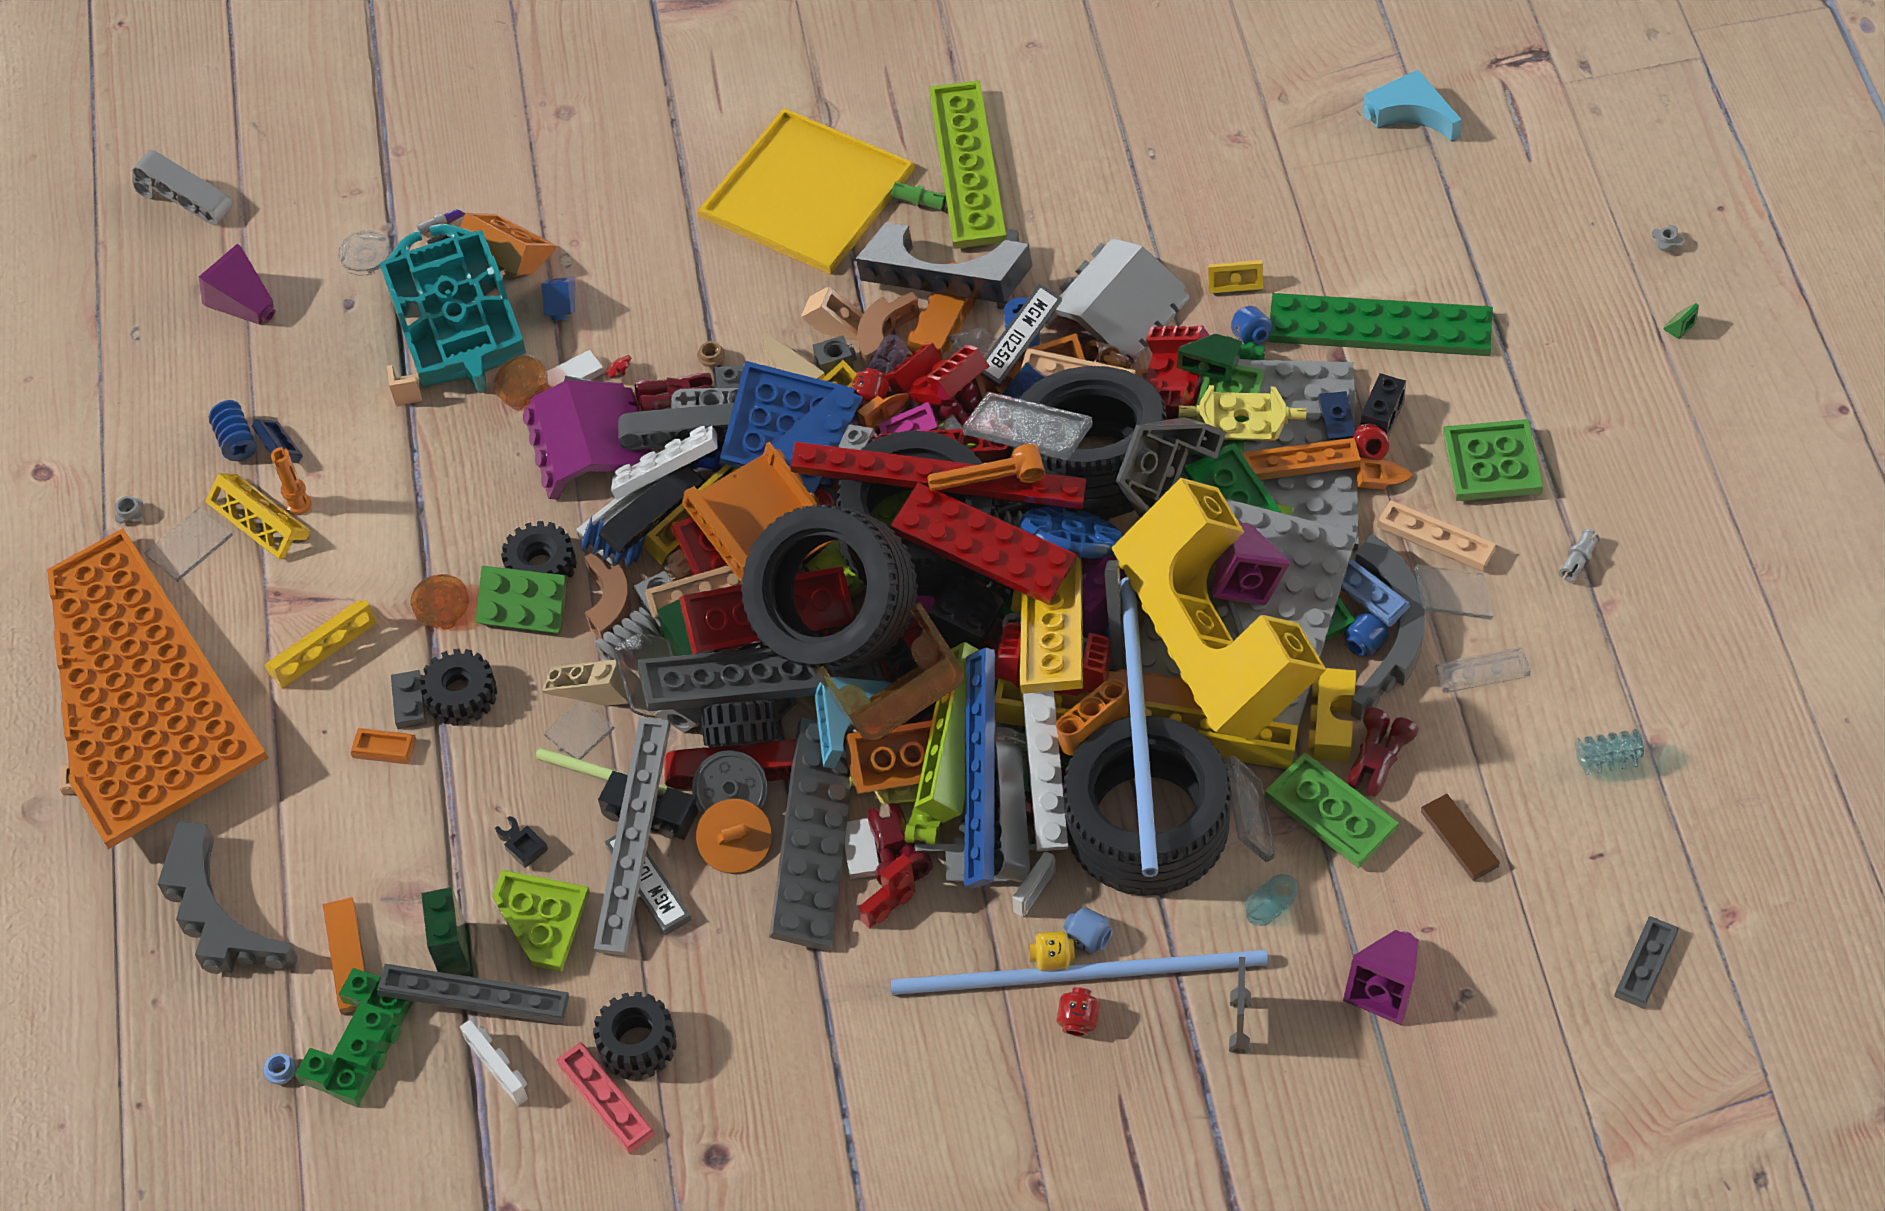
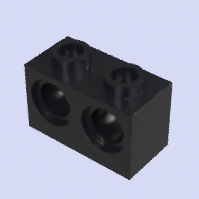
M1379 373L1362 411L1360 425L1368 423L1377 425L1389 437L1405 400L1406 380Z

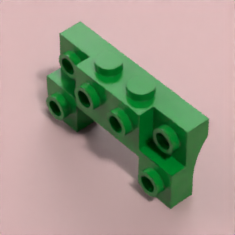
M352 968L339 992V996L343 1003L355 1006L357 1009L332 1055L309 1048L295 1074L299 1083L330 1094L346 1104L359 1107L376 1072L383 1068L386 1061V1053L391 1044L398 1040L400 1027L414 1001L378 996L377 988L381 977Z

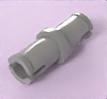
M1585 529L1576 545L1569 549L1568 558L1559 570L1561 578L1568 571L1564 578L1565 581L1575 582L1583 566L1590 562L1591 553L1600 541L1598 533L1591 540L1595 533L1594 530Z

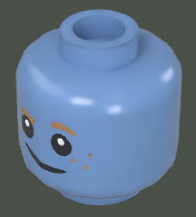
M1081 908L1076 914L1071 912L1064 924L1068 939H1073L1074 947L1090 954L1095 953L1097 950L1102 951L1108 944L1112 934L1108 918L1089 908Z

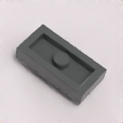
M420 670L391 675L394 718L397 729L426 724L424 699L420 691Z

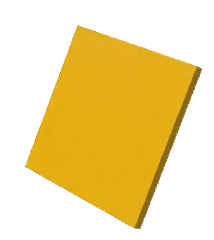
M783 108L697 210L698 217L831 275L892 199L891 192L895 181L904 184L915 170V163Z

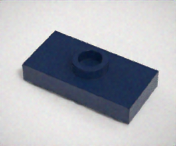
M1347 392L1318 394V403L1327 441L1353 438L1356 430Z
M255 419L252 428L269 452L272 453L274 449L280 447L284 450L286 448L289 451L292 463L300 462L303 457L302 453L278 421Z

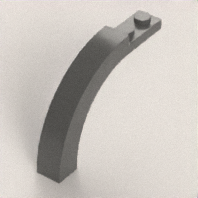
M1373 534L1368 537L1355 553V562L1408 601L1410 608L1397 620L1398 635L1391 651L1352 698L1351 715L1360 721L1363 719L1367 708H1376L1378 706L1380 696L1384 691L1388 693L1393 688L1395 682L1404 686L1410 678L1421 653L1425 625L1423 596L1413 572L1394 549Z

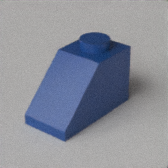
M575 277L548 279L541 283L544 316H552V320L568 319V314L575 312Z

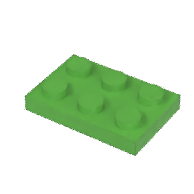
M481 566L475 623L562 633L568 576Z

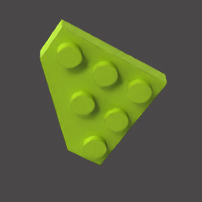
M501 870L492 897L533 967L562 972L590 894L589 887Z

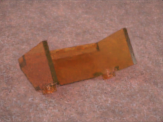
M920 602L910 606V611L925 632L917 637L911 645V655L918 666L869 699L865 692L856 685H845L838 689L824 666L813 670L838 709L864 739L878 740L957 688L963 681L964 671Z

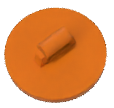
M727 799L712 805L702 815L696 829V844L701 857L709 866L723 873L736 874L753 869L765 859L772 841L771 826L764 812L753 803L742 799Z

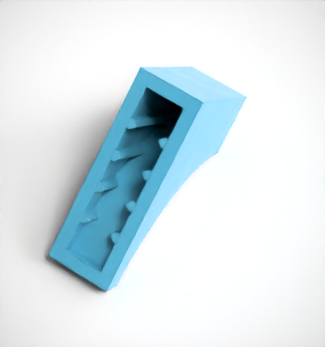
M1419 70L1364 95L1363 114L1367 120H1371L1377 129L1395 123H1414L1435 129L1450 141L1460 137L1462 119Z
M822 676L815 692L823 767H836L843 753L844 737L852 730L868 724L887 722L880 703L883 696L892 691L891 682Z

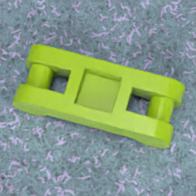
M914 808L909 824L906 825L905 842L915 843L916 840L926 841V844L936 845L943 822Z

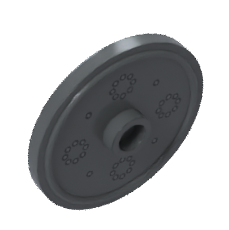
M727 750L715 753L701 763L693 778L692 793L696 798V806L702 814L712 805L727 799H742L762 809L767 798L768 783L764 770L754 758L739 751Z

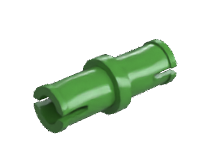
M895 181L891 192V198L912 202L916 207L923 205L943 211L946 203V194L925 190V187L920 185L914 187Z

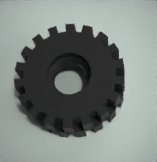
M537 521V526H532L531 522L526 523V529L516 528L514 530L516 535L509 534L506 538L508 544L503 543L501 557L505 568L567 575L570 578L575 574L573 568H576L577 562L571 538L568 533L565 534L561 526L556 529L555 523L549 522L547 526H544L543 521ZM535 556H550V559L543 564H529V561Z
M459 648L453 649L454 654L448 655L447 651L442 652L443 658L439 660L436 656L432 658V666L426 665L423 669L425 675L420 676V691L428 711L430 710L431 715L435 719L439 717L441 723L446 724L450 720L452 726H458V721H463L464 725L470 724L469 719L473 717L476 721L481 719L480 713L483 711L487 714L491 710L489 703L495 704V694H497L496 681L489 662L486 659L483 660L482 655L478 652L473 656L472 650L465 649V653L462 654ZM456 680L469 681V684L460 691L447 690V687Z

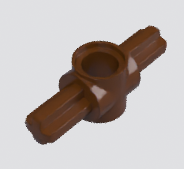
M1082 339L1079 340L1085 360L1126 369L1131 367L1129 357L1120 354L1117 347L1099 341L1087 342Z

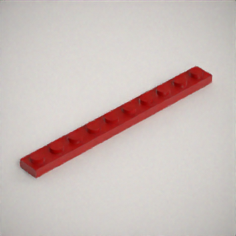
M795 442L791 472L915 488L918 482L929 487L928 475L974 466L975 464ZM1045 473L1044 477L1036 482L1024 483L1017 479L1015 475L937 491L1082 509L1086 479Z

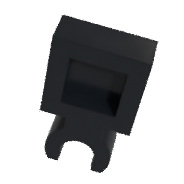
M509 816L507 820L511 829L504 831L499 826H496L495 830L499 839L506 842L504 844L505 849L526 868L544 854L548 847L530 827L526 826L520 831L517 820Z

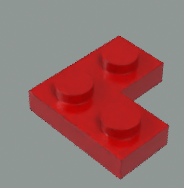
M904 854L880 872L882 888L859 906L861 921L869 929L876 923L885 921L893 909L900 904L907 903L913 897L914 892H916L912 861Z

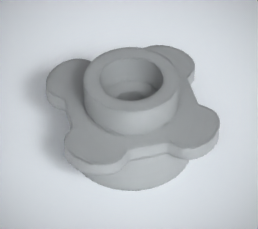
M1673 225L1661 230L1654 229L1652 232V237L1656 239V247L1662 252H1672L1677 247H1681L1684 239L1679 237L1677 233L1678 228Z
M125 496L119 499L115 505L117 511L115 516L116 522L122 524L125 521H140L143 517L141 513L143 501L132 496Z

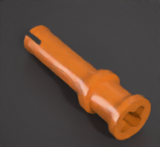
M282 447L276 448L271 453V459L282 483L281 494L287 500L286 507L294 515L304 514L312 505L311 498L306 494V485L302 480L298 479L289 451L286 448L284 450Z

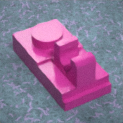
M930 402L878 423L881 434L913 430L933 431L939 428Z

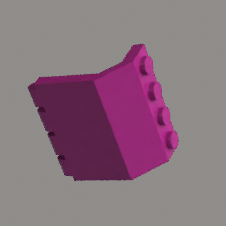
M565 380L532 397L528 408H525L523 412V422L528 427L530 445H533L535 463L540 468L542 475L541 483L546 489L548 499L559 500L567 482L588 471L615 472L627 464L634 466L641 462L640 458L652 452V449L626 450L619 445V417L625 413L640 412L632 388L624 387L623 383Z

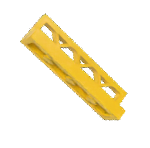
M217 474L205 502L276 558L285 559L293 540H307L311 530L238 474ZM221 489L225 491L227 503L223 505L217 501ZM242 504L244 506L245 518L240 519L238 517L236 505ZM260 518L262 520L264 532L258 533L256 531L254 519ZM277 532L284 536L279 548L275 546L273 534Z
M365 599L361 602L357 600L265 663L266 671L283 689L377 624L370 604Z

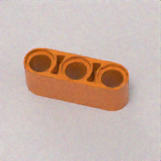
M1112 679L1102 683L1057 721V735L1060 750L1063 753L1073 755L1075 750L1079 748V745L1094 731L1101 729L1109 723L1123 719L1129 713L1127 688L1123 681Z

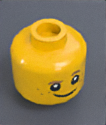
M1063 931L1040 932L1035 937V943H1029L1030 962H1036V966L1040 971L1065 970L1069 967L1070 963H1074L1073 939H1068V935Z

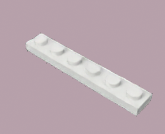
M1054 691L1023 694L1036 851L1065 850L1068 848L1056 729Z

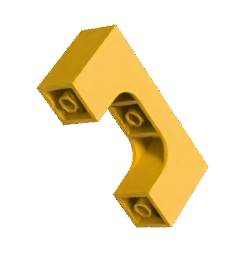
M1180 478L1112 547V550L1117 560H1119L1120 568L1125 571L1130 580V587L1138 594L1143 610L1151 617L1156 633L1165 642L1169 656L1178 665L1182 679L1191 688L1195 702L1205 713L1209 727L1216 733L1254 739L1326 671V668L1300 624L1296 622L1260 615L1233 641L1208 597L1207 577L1213 563L1244 533V530L1219 488Z

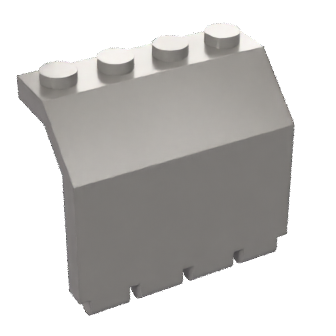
M1112 238L1106 245L1101 242L1093 250L1091 255L1094 258L1090 263L1085 260L1076 269L1075 272L1078 276L1075 280L1069 277L1059 288L1063 292L1059 296L1062 298V302L1047 321V324L1049 325L1058 315L1076 320L1099 342L1117 347L1120 354L1129 357V363L1133 364L1145 351V347H1148L1146 337L1150 327L1167 326L1176 315V312H1179L1187 303L1190 296L1184 291L1186 286L1143 246Z

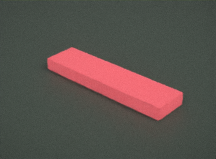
M582 1042L556 1059L559 1068L629 1154L655 1136L651 1126Z

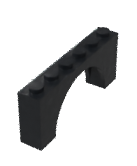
M887 222L883 224L856 258L860 281L1005 303L1033 266L1029 244L1004 240L988 254L967 262L955 264L924 262L910 255L913 245L909 226Z

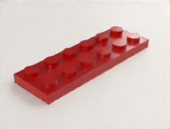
M919 482L890 526V529L896 532L895 535L1047 605L1051 604L1074 565L1077 556L1073 552L941 492L931 491L929 487Z
M843 566L796 574L794 601L801 619L810 630L816 632L850 625L854 621L855 614ZM742 584L686 594L679 597L693 655L763 642L758 639L757 633L752 630L751 624L748 623V616L744 611V603H742Z

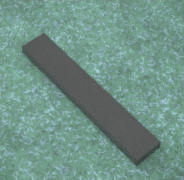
M384 964L377 988L378 996L563 1025L569 1000V992Z

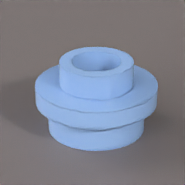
M282 1053L271 1055L264 1065V1075L272 1084H284L291 1080L296 1072L294 1060ZM285 1068L282 1072L276 1073L277 1069Z

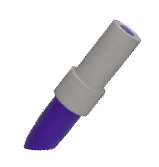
M455 209L445 214L436 215L433 219L416 226L420 233L424 234L430 231L429 226L451 223L463 217L465 213Z

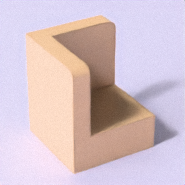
M387 366L389 387L396 406L423 401L418 374L396 378L393 366Z

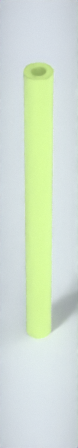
M538 748L536 752V759L607 781L612 771H615L543 748ZM659 784L657 796L662 797L668 786Z

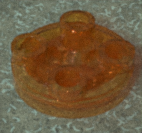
M521 355L514 357L504 363L498 370L494 379L495 393L503 403L511 406L514 410H520L530 403L533 396L549 389L547 370L533 356Z
M437 574L425 578L414 588L410 599L416 619L423 624L441 627L442 629L452 628L456 621L464 615L470 601L464 583L457 577L448 574Z

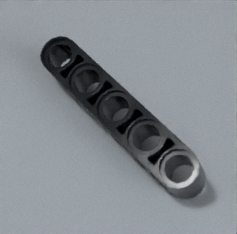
M685 465L667 474L613 516L602 527L598 536L620 555L625 553L682 504L684 491L693 486L699 489L706 480L689 465Z

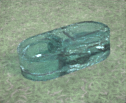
M1278 874L1267 881L1246 900L1245 915L1248 921L1257 926L1267 925L1296 901L1298 895L1297 881L1288 874ZM1283 884L1289 886L1292 892L1287 896H1280L1276 894L1274 889L1276 886Z

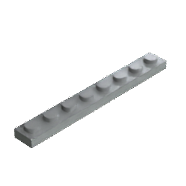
M639 717L594 944V950L598 953L624 956L627 954L671 723L669 720Z

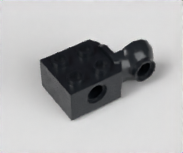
M951 575L927 614L921 636L948 649L966 642L981 650L997 623L1003 603L1007 604L1014 589L989 577H985L984 581H981L974 577Z

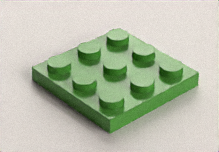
M1529 419L1444 426L1443 436L1456 501L1542 494L1543 484Z

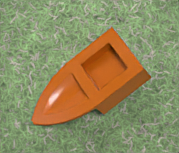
M896 394L885 399L877 396L857 411L860 425L873 428L876 431L879 429L878 423L894 417L902 409L909 394Z
M1360 457V467L1355 468L1359 488L1384 490L1388 485L1404 483L1412 477V473L1407 469L1387 460H1371Z

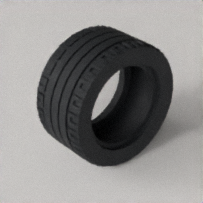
M1108 366L1069 368L1041 379L1021 396L1013 410L1011 422L1014 450L1023 444H1035L1039 448L1046 474L1086 479L1083 508L1065 507L1066 511L1075 512L1080 510L1099 516L1101 520L1114 518L1134 511L1116 479L1136 425L1167 420L1166 408L1161 395L1153 385L1141 376L1127 370ZM1088 436H1108L1121 439V441L1096 449H1071L1060 446L1068 441ZM1035 504V505H1037L1039 508L1051 506V505Z
M916 430L895 432L880 437L861 449L975 465L982 464V461L968 447L950 437L935 432ZM840 479L837 492V507L870 515L874 507L883 499L895 493L911 491L914 488ZM941 492L994 517L995 498ZM901 539V543L906 545L908 548L907 552L911 554V562L915 565L918 596L938 597L951 575L975 577L976 575L975 571L908 540ZM838 540V546L841 550V556L845 558V564L849 566V570L855 573L862 583L867 585L866 572L858 554L847 543Z
M815 504L803 506L802 509L795 508L793 512H786L782 517L776 518L774 523L767 525V528L761 532V536L754 541L755 543L750 549V554L745 560L741 592H743L742 603H744V611L748 616V623L751 624L752 630L757 633L758 639L763 641L765 647H769L773 654H778L780 658L786 659L790 663L829 670L856 669L857 666L863 667L867 663H873L875 659L882 658L885 652H890L891 648L897 645L899 638H902L904 632L908 629L910 619L914 616L918 584H916L917 574L914 570L915 565L911 562L912 557L907 552L908 548L901 543V538L896 536V532L889 529L888 525L880 522L879 519L858 511L837 506ZM842 540L854 549L863 563L867 578L866 597L861 611L849 626L834 635L821 637L806 626L796 609L794 601L795 577L801 563L811 551L826 542Z
M1151 715L1146 716L1151 777L1164 779L1181 787L1196 805L1191 815L1183 823L1166 832L1155 834L1158 874L1156 876L1146 877L1142 874L1139 834L1128 832L1112 824L1099 809L1100 802L1112 788L1122 782L1135 778L1131 717L1109 723L1089 735L1079 745V748L1075 750L1073 758L1069 760L1063 785L1067 839L1075 859L1081 863V867L1090 876L1095 877L1098 882L1103 883L1105 886L1128 894L1143 896L1162 895L1181 890L1200 880L1202 876L1208 873L1210 868L1215 866V862L1219 860L1221 852L1224 851L1225 844L1227 843L1231 802L1228 768L1224 764V759L1219 754V750L1213 746V743L1205 735L1185 723L1171 718Z

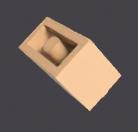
M830 286L809 297L801 315L805 321L820 333L838 337L844 335L845 338L858 340L857 330L860 319L863 316L862 312Z

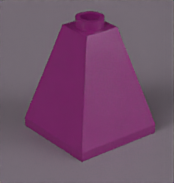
M236 244L199 276L202 304L206 307L256 324H260L262 321L268 322L275 315L276 310L274 309L270 294L239 244Z
M1238 520L1244 533L1217 559L1212 596L1217 599L1266 605L1290 566V562L1256 528L1249 523H1242Z
M1394 930L1355 954L1352 959L1343 1001L1402 1026L1415 979L1419 939L1409 932Z

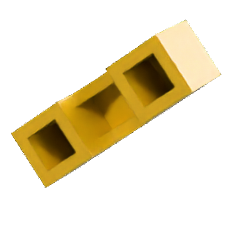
M1326 668V671L1320 678L1313 682L1312 697H1318V705H1311L1310 722H1316V730H1310L1308 748H1314L1315 760L1350 762L1353 721L1337 719L1333 714L1338 711H1351L1352 698L1355 696L1356 670Z

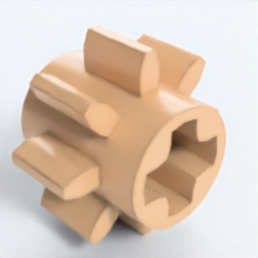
M680 549L666 558L669 564L664 569L671 580H680L694 576L684 553Z

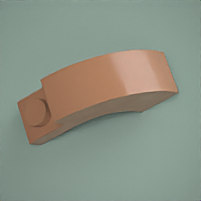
M912 291L896 298L890 303L884 297H881L864 312L857 330L860 359L864 369H876L891 361L889 343L885 340L887 335L893 329L919 316L918 298Z
M590 553L584 557L588 573L601 588L603 594L599 602L593 608L586 611L585 614L590 630L597 638L604 640L603 634L605 632L613 633V626H622L621 620L630 617L631 596L625 574L620 565L618 564L611 568L607 560H600L597 555L594 556Z

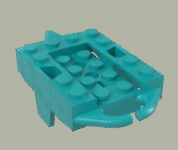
M448 224L429 226L432 237L447 235L450 238L410 250L414 243L423 240L420 230L414 231L406 235L399 242L386 261L379 264L423 387L468 378L477 392L483 393L487 389L486 371L527 353L496 260L491 254L483 230L474 232ZM495 288H497L498 293H499V295H500V296H486L488 293H490L491 291H493ZM405 318H418L407 326Z

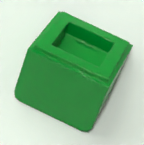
M1694 303L1678 312L1664 326V331L1678 339L1682 338L1696 323L1699 305Z

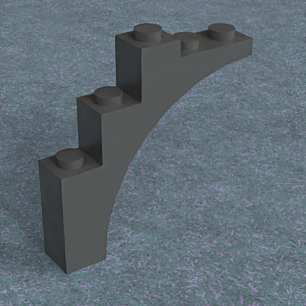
M178 821L157 884L165 899L176 903L181 902L176 920L184 934L193 938H200L195 956L202 969L213 974H218L221 971L232 973L235 962L244 966H252L254 964L267 965L273 969H282L283 967L294 968L297 955L291 943L269 939L247 930L230 918L216 902L210 881V857L214 838L207 824Z

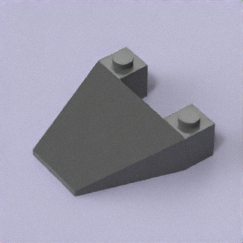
M1185 417L1136 425L1116 482L1139 518L1168 491V487L1173 486L1179 480L1189 451L1217 459L1226 432L1209 424Z

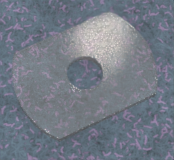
M636 634L618 644L614 648L613 653L631 711L640 716L659 718L655 715L656 711L648 712L638 670V659L673 656L669 640L653 634Z

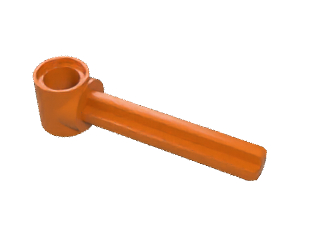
M1028 443L1018 446L1013 451L1012 458L930 474L928 475V485L931 491H937L1015 475L1017 479L1024 483H1032L1044 477L1045 469L1038 446Z

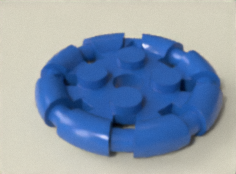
M1047 506L1039 509L1034 508L1027 511L1020 520L1022 530L1070 552L1079 554V558L1101 559L1105 556L1115 555L1112 547L1123 537L1121 531L1109 521H1101L1099 516L1080 510L1075 512L1066 511L1065 507Z

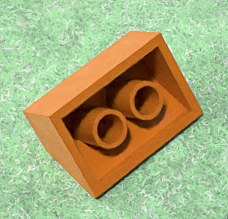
M465 213L460 227L474 232L483 230L497 266L504 268V272L513 277L532 275L556 249L555 244L498 214Z
M932 720L849 733L844 738L848 768L858 794L919 784Z

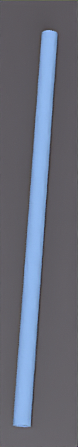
M1126 577L1120 583L1142 874L1146 877H1153L1158 874L1137 597L1136 592L1129 585V578Z
M1266 950L1069 965L1065 970L1040 971L1038 968L891 979L892 995L1239 968V957H1246L1245 967L1268 965Z

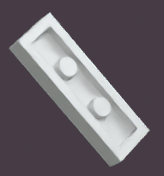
M471 1020L461 1025L460 1029L465 1041L515 1104L519 1106L528 1100L524 1089L527 1086V1082L518 1070L512 1072L507 1065L510 1062L500 1048L494 1050L489 1044L492 1042V1039L482 1026L477 1029Z

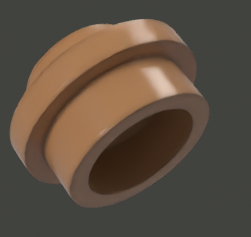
M708 341L700 346L697 356L703 366L715 367L723 362L725 352L723 347L717 342Z

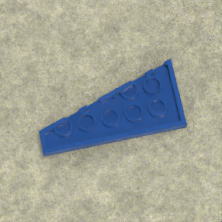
M837 385L773 444V447L783 453L790 469L795 442L838 447L848 424H851L859 409L863 397ZM798 473L807 491L815 495L824 476Z

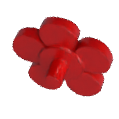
M626 355L616 359L605 370L604 374L610 379L616 377L619 373L624 376L626 374L625 370L630 365L631 356Z

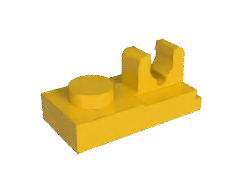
M1262 260L1210 264L1208 266L1209 293L1264 289Z

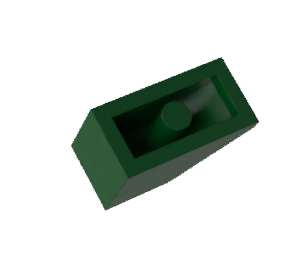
M1212 334L1182 345L1178 349L1176 368L1230 383L1240 360L1242 341L1229 336Z

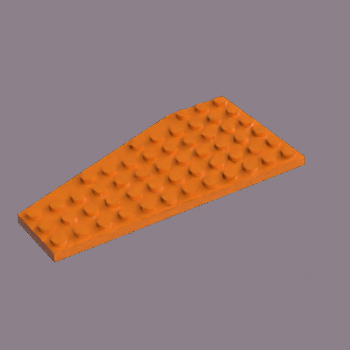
M124 528L47 569L55 625L56 660L61 682L64 737L67 741L69 759V783L108 849L269 758Z

